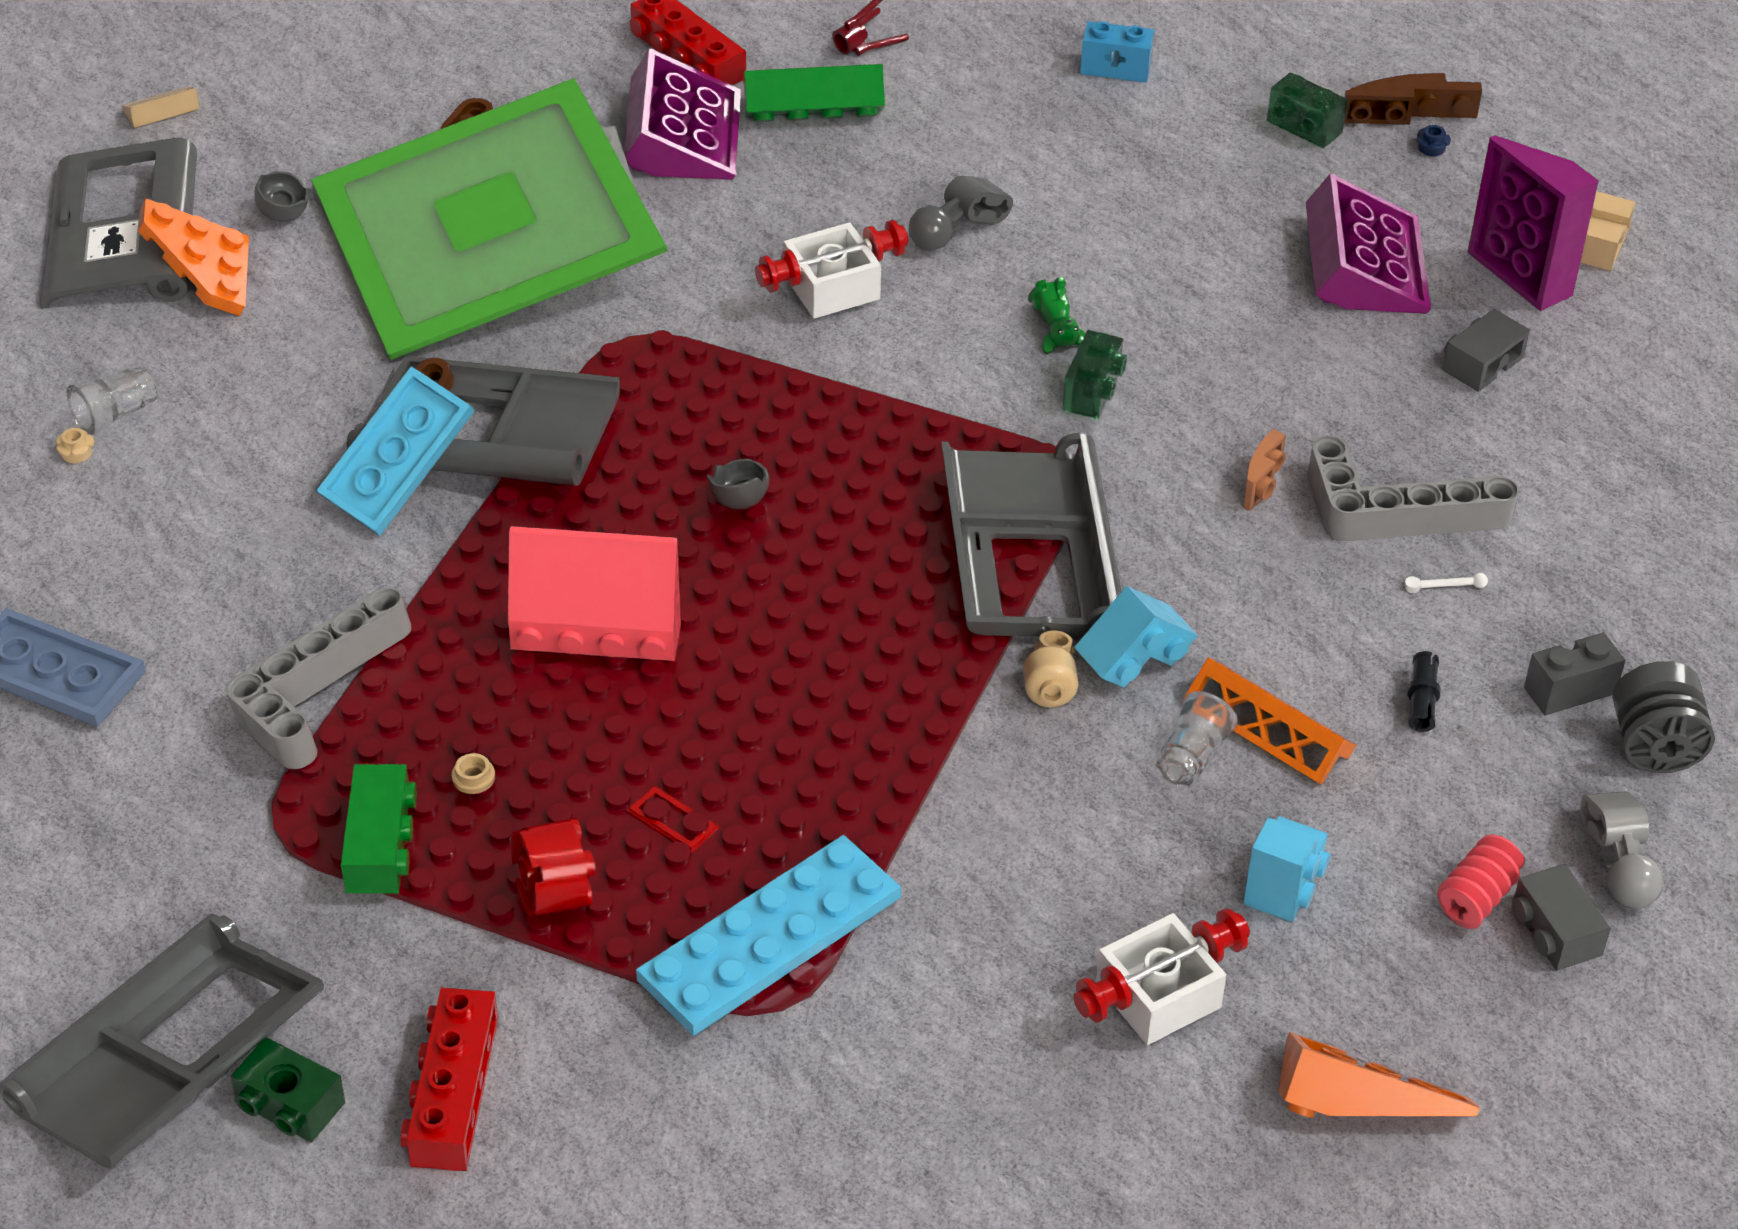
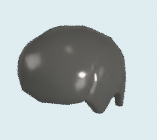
M275 171L260 176L255 186L254 199L262 214L271 220L287 222L296 219L305 211L309 200V189L305 187L301 179L290 172Z
M747 458L733 460L724 466L716 465L713 478L711 475H707V480L713 496L720 505L733 510H745L756 505L764 497L769 487L770 477L767 469L761 463Z

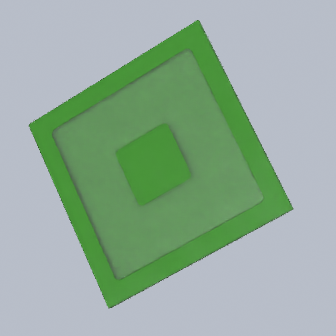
M575 78L311 179L390 360L407 355L438 341L478 327L668 251L665 242Z

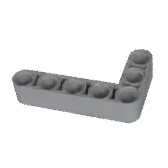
M1333 435L1319 436L1312 443L1308 478L1325 530L1333 539L1356 541L1505 528L1513 521L1519 495V486L1510 478L1492 476L1361 487L1347 445L1342 439Z
M386 587L372 592L240 673L227 684L226 693L239 725L284 767L288 769L303 768L315 760L318 752L307 720L295 706L399 642L410 633L411 622L400 591L395 588Z

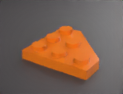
M146 198L140 208L138 232L147 242L154 240L164 251L162 258L180 278L187 276L198 288L195 294L204 304L240 316L246 304L249 235Z

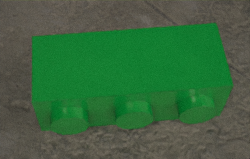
M354 764L341 860L345 894H399L401 876H408L409 851L404 849V843L411 842L413 837L412 815H408V808H416L417 788L416 782H409L406 764Z

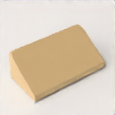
M189 86L122 105V110L133 128L200 109L197 91L194 87Z

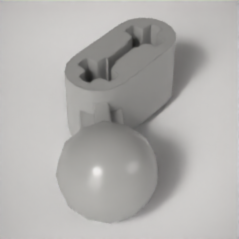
M1627 791L1584 794L1581 799L1580 810L1585 831L1600 846H1613L1617 861L1611 865L1608 871L1607 884L1613 899L1627 908L1640 909L1651 905L1660 897L1663 890V873L1657 862L1643 855L1640 844L1646 843L1649 837V820L1645 807Z

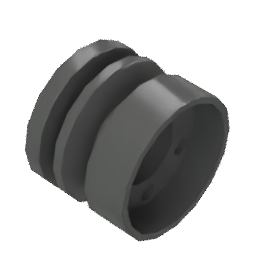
M1674 661L1652 662L1638 666L1626 673L1615 685L1612 698L1620 724L1624 749L1628 761L1638 769L1651 773H1672L1688 769L1702 761L1712 750L1715 735L1706 707L1698 674L1689 666Z

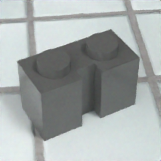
M1493 309L1482 318H1476L1467 329L1459 335H1453L1448 340L1444 348L1446 356L1443 371L1479 392L1497 378L1500 369L1507 371L1524 358L1530 329L1500 311Z
M1604 632L1575 640L1574 648L1571 651L1559 645L1532 653L1524 688L1544 716L1613 695L1615 685L1621 679L1625 659Z
M1565 863L1519 878L1515 896L1512 900L1513 913L1520 923L1525 924L1529 932L1535 930L1534 941L1538 951L1543 956H1547L1556 971L1603 956L1611 927Z

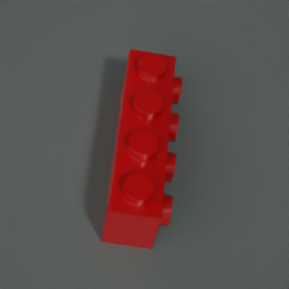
M637 0L630 4L631 31L635 36L653 47L655 51L731 86L743 81V74L746 71V50L678 0Z
M441 987L437 1005L429 1006L427 1032L430 1033L428 1042L421 1043L418 1055V1068L422 1070L420 1080L412 1081L409 1104L410 1108H413L411 1119H404L401 1128V1147L408 1148L410 1167L467 1171L498 1024L496 994L494 991Z

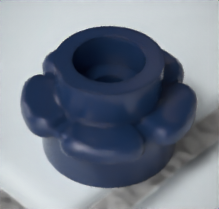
M1429 125L1417 133L1418 149L1421 153L1428 156L1442 155L1446 151V146L1451 143V137L1446 134L1444 128L1438 125Z

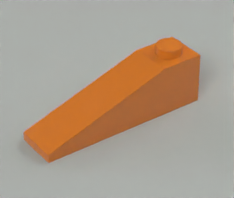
M1289 1032L1287 1036L1278 1093L1284 1101L1289 1102L1287 1109L1310 1118L1314 1117L1315 1112L1328 1116L1478 1115L1480 1107L1471 1098L1418 1078L1409 1077L1408 1082L1400 1080L1401 1075L1388 1069L1384 1065L1376 1062H1366L1365 1066L1362 1067L1356 1065L1357 1060L1346 1055L1347 1051Z

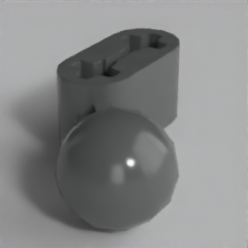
M958 176L948 184L944 193L946 203L943 206L928 205L917 209L911 216L908 227L909 236L917 247L924 250L934 251L940 249L952 238L953 223L964 215L976 222L999 223L1009 215L1013 206V198L985 178Z

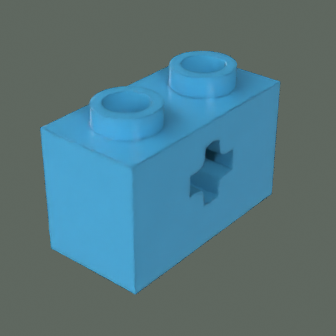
M1087 21L1082 43L1080 74L1147 82L1152 60L1154 29L1136 25H1115L1104 21Z

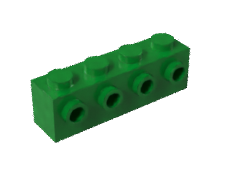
M883 64L746 70L743 74L745 117H753L754 122L774 121V116L788 115V120L791 121L809 119L808 114L822 113L823 119L842 118L843 112H856L857 117L877 116V111L883 110L885 107Z

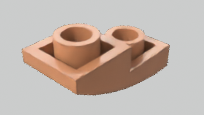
M1272 429L1258 445L1249 464L1243 508L1249 511L1261 500L1265 501L1272 495L1276 487L1274 475L1280 470L1286 458L1284 453L1286 435L1275 429Z

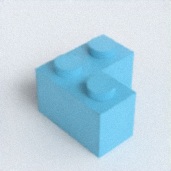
M1126 586L1074 648L1102 679L1124 688L1139 675L1142 666L1150 657L1173 666L1177 660L1181 659L1188 652L1189 646L1198 635L1169 604Z
M1278 816L1277 820L1267 818L1252 847L1243 904L1293 923L1300 907L1307 909L1311 903L1316 884L1313 883L1315 877L1323 878L1331 858V853L1325 852L1328 833Z

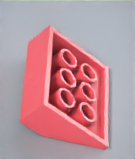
M511 526L509 531L508 626L511 649L675 661L681 627L677 538Z

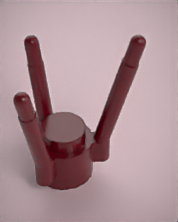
M872 0L854 17L845 21L842 27L833 31L832 38L836 48L842 54L847 55L854 51L860 56L869 50L907 41L909 35L903 34L865 43L868 33L864 25L881 12V9L877 6L883 1Z

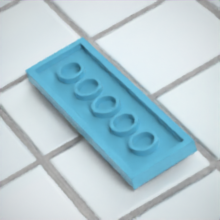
M842 835L637 968V981L694 1037L900 899L901 886L845 835Z

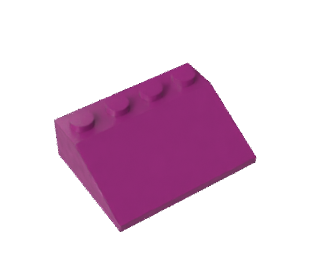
M649 48L631 76L623 150L628 165L635 170L646 172L652 176L733 180L736 175L741 90Z
M1496 135L1490 137L1467 253L1539 311L1573 296L1599 180L1574 161Z
M1330 173L1306 201L1315 295L1326 303H1333L1344 309L1427 314L1431 310L1418 216Z

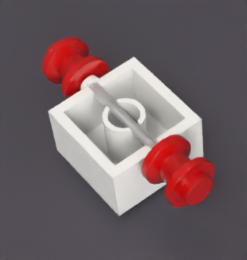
M889 220L885 222L884 230L877 231L873 226L865 227L863 239L850 222L783 241L781 259L772 261L768 255L760 257L759 265L755 267L756 279L760 287H765L770 293L778 291L780 282L787 281L813 319L880 299L881 264L879 262L882 261L884 252L891 251L896 257L903 255L905 246L908 245V235L903 225H898L895 220Z
M1224 908L1217 912L1216 923L1211 925L1205 920H1200L1193 924L1191 934L1178 917L1172 913L1099 949L1096 982L1094 983L1087 977L1077 981L1076 992L1073 995L1075 1006L1083 1017H1089L1092 1021L1098 1023L1107 1018V1008L1114 1005L1148 1046L1222 1008L1227 974L1217 963L1223 960L1224 949L1229 947L1234 952H1240L1247 948L1248 937L1250 936L1249 926L1241 914Z

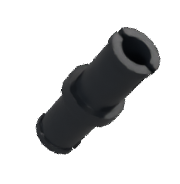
M1429 651L1418 652L1413 656V676L1407 689V696L1411 700L1408 725L1413 729L1417 719L1416 731L1427 732L1435 727V705L1440 699L1441 687L1437 683L1439 657L1435 654L1432 657L1431 664L1432 652Z

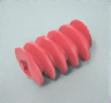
M1494 834L1483 836L1448 875V878L1439 885L1437 896L1443 912L1461 927L1467 929L1479 927L1483 923V918L1490 915L1492 908L1497 906L1501 902L1502 897L1510 891L1511 886L1518 882L1520 878L1519 870L1524 866L1525 859L1521 851L1511 841L1502 836Z

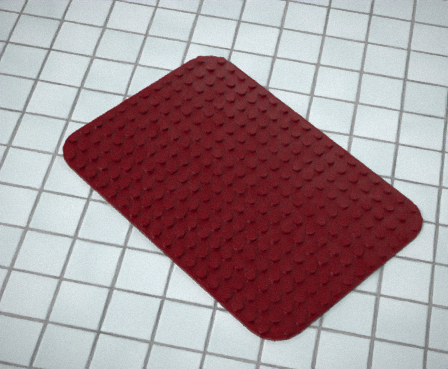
M658 330L651 334L628 336L614 343H607L586 362L579 372L581 374L619 377L620 392L617 404L580 484L572 486L501 478L406 608L411 622L410 633L399 642L367 661L313 735L318 750L315 760L303 768L288 769L282 777L272 800L274 832L289 855L317 871L343 880L341 860L354 764H406L409 782H416L417 788L416 808H408V815H412L413 837L411 842L404 843V849L409 851L408 876H401L399 894L385 895L640 984L637 981V968L842 835H845L884 872H887L1014 637L979 635L967 628L941 442H949L950 447L954 450L1055 453L1056 446L700 340L672 335L666 330ZM748 458L761 463L767 469L770 480L764 497L756 505L745 510H733L720 505L713 496L707 480V475H711L713 478L716 465L724 466L733 460ZM510 527L677 538L681 627L675 661L511 649L508 626ZM994 538L991 540L1001 609L1004 616L1025 617L1065 543L1062 540ZM471 753L485 756L495 770V781L492 786L486 791L476 794L461 792L452 782V770L457 760ZM655 785L694 811L684 814L668 804L667 801L654 796L641 808L647 818L659 820L690 841L708 829L709 820L720 826V828L693 853H690V848L687 844L673 842L626 812V809ZM577 818L582 832L583 851H591L595 863V876L588 877L593 903L590 906L542 916H529L522 906L515 883V878H520L518 863L512 864L511 859L512 832L525 827ZM855 929L729 1013L753 1016L781 1012L811 997L833 972Z

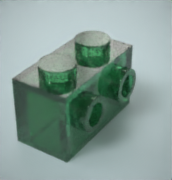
M1290 72L1271 87L1267 122L1324 149L1343 133L1348 99Z
M1087 329L1065 375L1063 411L1099 419L1107 400L1111 401L1113 398L1118 376L1122 377L1126 368L1127 355L1122 354L1124 338Z

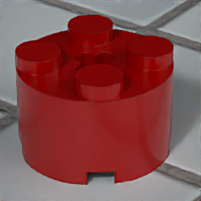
M577 818L525 827L512 832L511 859L512 864L518 863L520 878H515V883L522 906L529 916H542L590 906L593 903L588 877L595 876V863L591 851H583L582 832Z

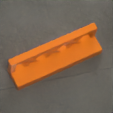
M1209 657L1183 698L1185 702L1321 785L1324 783L1338 757L1341 756L1349 759L1356 747V744ZM1209 678L1220 683L1224 701L1207 705L1198 699ZM1230 690L1240 696L1231 698ZM1249 701L1255 706L1258 721L1242 726L1236 721L1233 705ZM1226 708L1227 716L1217 710ZM1264 711L1274 717L1265 719ZM1284 722L1289 726L1292 742L1274 746L1270 743L1267 726ZM1260 729L1261 737L1251 732V730ZM1298 731L1309 738L1299 740ZM1319 743L1328 749L1327 754L1316 771L1305 765L1301 747ZM1294 749L1295 758L1285 751Z

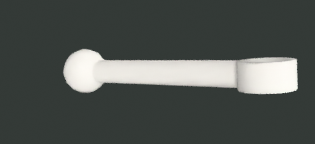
M1477 573L1473 577L1420 580L1415 576H1410L1406 578L1404 588L1409 593H1417L1420 588L1474 585L1476 588L1481 589L1487 585L1488 578L1483 573Z

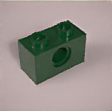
M267 1037L255 1047L231 1075L235 1101L241 1110L251 1116L260 1115L273 1122L283 1133L289 1136L298 1135L311 1143L345 1104L341 1075Z

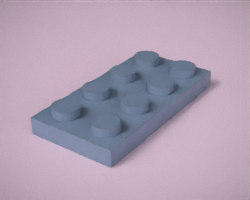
M5 608L0 614V689L98 727L146 672L144 661L8 608Z

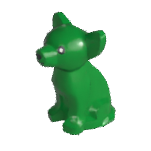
M1057 277L1054 282L1046 283L1045 279L1037 281L1035 287L1028 294V302L1033 304L1034 308L1040 312L1044 321L1050 326L1049 333L1044 337L1042 344L1045 354L1051 353L1057 346L1078 345L1088 347L1090 343L1087 334L1079 328L1075 319L1069 317L1070 304L1066 296V281L1064 277Z

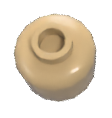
M1054 646L1041 647L1033 651L1025 660L1023 667L1026 694L1032 702L1041 707L1053 708L1070 702L1076 695L1079 685L1075 660L1068 651Z

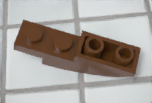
M1445 73L1407 74L1374 80L1345 91L1341 123L1410 125L1411 117L1477 118L1482 95L1481 82L1446 81Z

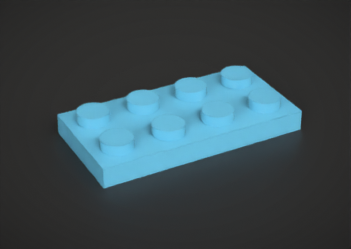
M411 366L316 491L329 502L381 536L475 410L471 405Z

